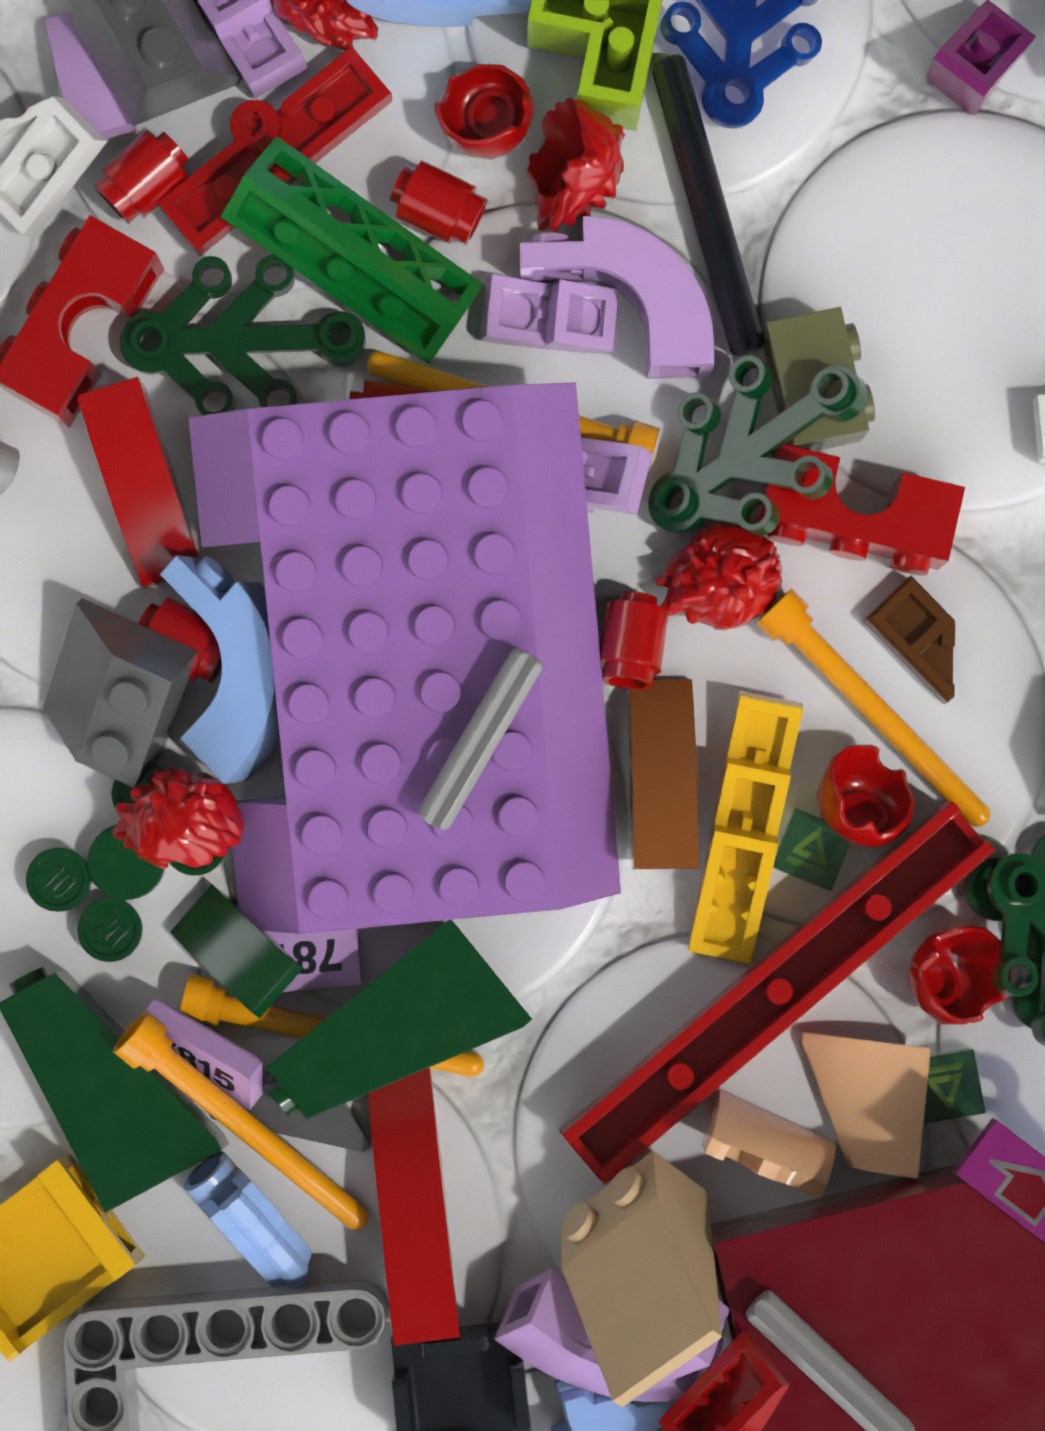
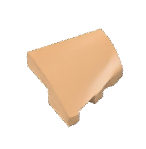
M801 1031L800 1043L803 1051L808 1056L820 1089L818 1090L826 1112L830 1115L837 1134L836 1140L846 1166L864 1171L918 1178L931 1048Z
M718 1089L708 1111L712 1122L701 1144L704 1153L724 1161L726 1156L760 1176L781 1182L821 1199L834 1164L836 1153L835 1141Z

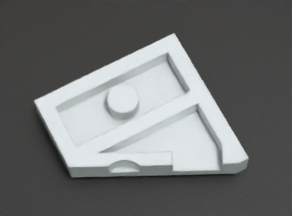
M51 96L28 107L22 116L17 118L7 117L0 121V213L22 236H36L107 143V140L66 98Z

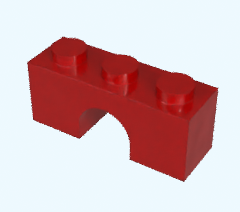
M89 215L81 229L75 227L66 236L58 254V260L61 263L50 282L42 281L30 296L26 306V314L29 317L17 337L14 335L8 336L0 346V387L7 393L70 428L81 410L77 395L92 391L101 376L90 360L72 351L70 334L74 323L84 313L99 308L110 309L128 319L139 313L165 269L155 251Z
M787 444L772 452L771 458L795 462L797 459L808 455L819 458L830 467L833 473V484L828 493L818 499L805 498L793 489L764 485L762 494L774 501L780 511L778 525L767 535V538L793 546H804L806 539L830 544L829 553L850 560L865 561L868 553L892 559L891 568L914 575H928L929 568L938 570L949 561L964 496V486L903 472L893 483L886 510L873 515H863L847 508L837 494L836 475L841 457ZM812 468L805 473L802 481L803 487H810L817 482L819 478L818 468ZM759 505L755 524L764 518L766 513L765 505Z

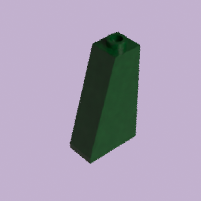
M447 920L268 1065L266 1070L273 1077V1080L264 1088L288 1118L299 1110L307 1120L519 1030L533 1019L453 920Z
M43 966L9 984L14 995L0 1002V1011L105 1213L218 1153L229 1145L224 1132L191 1098L153 1068L147 1072L141 1066L133 1069L113 1053L114 1046L125 1030L67 971L55 972L48 976Z

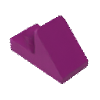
M986 0L939 49L933 58L926 78L933 86L967 112L976 115L1001 79L1024 55L1037 36L991 1Z

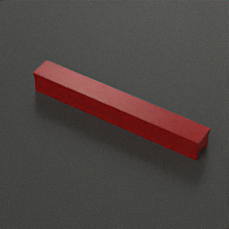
M944 801L559 1130L561 1135L604 1185L995 851L989 842L983 841L960 814L961 810L953 801Z

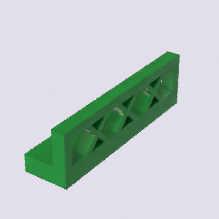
M276 137L244 174L221 215V218L428 364L433 360L484 286L479 280L279 137ZM276 163L296 177L300 186L287 185L268 170ZM325 206L338 207L349 215L352 224L339 222L328 214ZM378 243H388L401 252L404 261L392 260L381 252ZM430 280H440L461 295L456 304L433 289Z

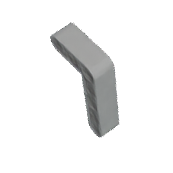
M356 1279L308 1283L301 1288H292L289 1285H284L277 1288L260 1287L104 1300L92 1303L70 1322L64 1335L63 1347L69 1431H140L136 1368L358 1350L369 1347L379 1339L385 1328L389 1310L387 1297L378 1285L368 1280ZM351 1299H363L374 1308L376 1320L367 1328H352L342 1318L341 1305ZM287 1304H295L304 1308L310 1318V1328L304 1333L289 1334L278 1324L277 1310ZM223 1309L232 1310L239 1314L245 1326L244 1335L234 1340L224 1339L219 1336L213 1327V1314ZM164 1315L173 1319L178 1326L179 1341L171 1345H162L154 1341L148 1330L150 1317ZM95 1320L106 1324L111 1329L114 1338L112 1349L103 1351L91 1347L85 1340V1323ZM102 1387L110 1390L118 1402L117 1414L104 1416L96 1413L89 1404V1389Z

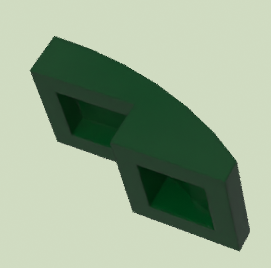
M213 884L209 886L170 931L175 939L222 986L259 1018L262 1017L303 969L273 937L259 928L225 893Z

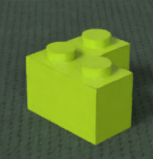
M532 0L527 23V47L584 58L577 100L586 103L591 110L608 116L613 124L622 125L624 129L637 131L663 0Z

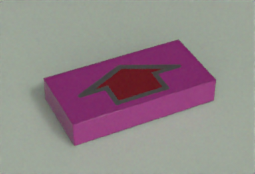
M992 1118L952 1172L1045 1243V1157L998 1120Z

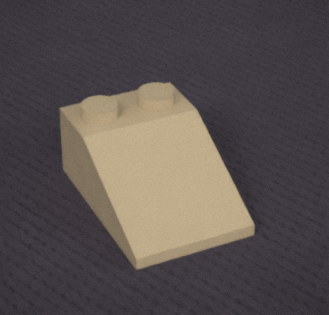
M655 1151L650 1152L632 1167L622 1169L616 1174L611 1183L586 1202L574 1205L565 1217L560 1220L561 1268L611 1399L617 1405L624 1407L722 1338L708 1192Z

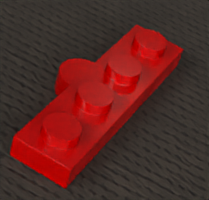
M351 46L282 101V106L278 111H275L271 105L261 100H247L238 105L230 119V130L234 141L157 203L161 211L196 253L202 256L236 228L221 218V215L244 174L276 137L282 139L316 164L393 101L392 93ZM276 163L268 170L287 185H290L297 179Z

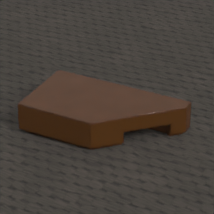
M910 575L863 622L943 704H946L955 696V684H953L955 620Z

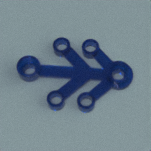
M696 0L726 40L724 61L721 60L698 32L701 27V15L698 9L691 3L680 1L672 4L660 21V31L667 42L679 47L704 80L705 84L701 98L703 108L709 118L722 127L737 129L747 126L759 115L764 104L763 90L794 66H805L815 58L821 50L822 38L819 31L813 25L808 23L795 24L783 36L780 48L749 68L752 43L799 7L814 5L818 0H766L758 7H756L757 0ZM674 15L685 17L690 24V31L680 32L676 30L671 23V17ZM800 36L807 40L810 47L809 53L798 52L792 44V37ZM725 87H737L743 93V103L736 104L731 102L726 97Z

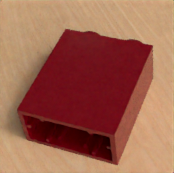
M957 1164L919 1173L918 1178L901 1177L823 1196L821 1199L815 1198L711 1224L716 1276L723 1304L730 1308L727 1322L732 1342L742 1331H750L790 1385L761 1431H866L749 1322L745 1313L755 1298L765 1290H770L896 1406L913 1423L914 1431H1045V1243L955 1175L952 1171Z

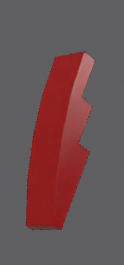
M427 1068L368 1093L378 1206L394 1346L460 1337L431 1069Z
M742 1331L658 1422L664 1429L663 1431H761L790 1385L751 1332Z

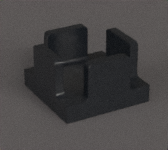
M501 1322L460 1326V1337L396 1346H394L392 1334L391 1346L394 1365L392 1390L397 1431H532L524 1360L494 1339Z

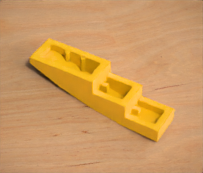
M740 691L708 840L688 952L751 964L778 848L777 835L790 783V767L804 710L802 703Z

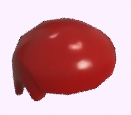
M477 64L459 75L449 77L441 102H435L434 112L450 144L469 157L492 160L509 154L523 141L533 120L535 103L529 87L521 76L501 64Z
M847 745L833 755L825 769L817 793L819 811L825 823L844 839L856 845H864L866 847L890 844L899 837L910 825L915 800L908 784H906V772L903 769L891 770L884 766L879 758L880 749L874 745Z
M967 925L940 929L927 936L912 955L911 966L908 969L909 987L918 1006L941 1025H967L969 1022L976 1023L984 1019L983 1013L990 1006L1008 997L1001 994L995 988L992 979L994 967L1000 961L1001 940L986 927ZM1011 968L1008 973L1009 983L1011 979Z

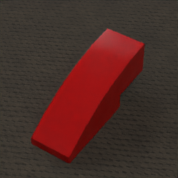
M135 377L77 395V399L128 551L142 587L147 588L166 582L160 574L176 556L200 558L168 451L165 449L146 387L139 377Z

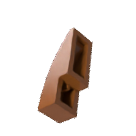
M692 679L653 680V687L650 689H628L632 870L699 869L698 787Z

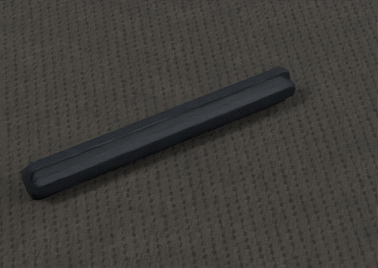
M680 54L662 57L654 62L652 74L728 346L734 356L750 354L762 348L764 337L687 63Z

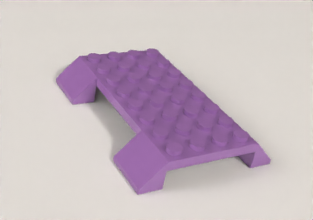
M576 382L505 385L252 408L189 417L201 546L208 547L260 542L275 684L286 796L236 800L244 820L243 834H241L240 843L232 847L238 907L263 931L304 934L560 910L621 894ZM514 648L522 649L540 660L542 671L450 828L441 830L428 824L418 815L421 803L508 654Z

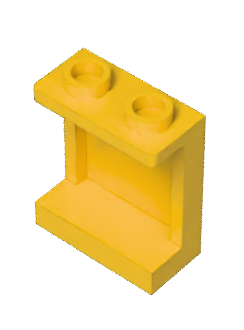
M70 1153L56 1160L39 1173L35 1179L0 1205V1352L9 1362L113 1281L118 1280L146 1256L114 1212L110 1210L105 1213L85 1173Z

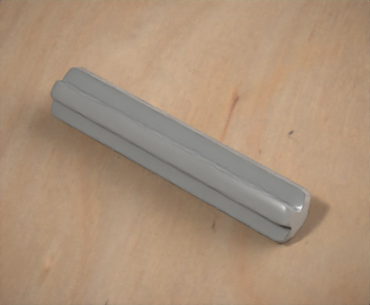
M514 648L510 651L419 807L418 815L425 822L441 830L450 828L542 671V663L539 659L519 648Z
M765 1290L750 1304L745 1313L749 1322L866 1431L915 1430L913 1423L772 1291Z

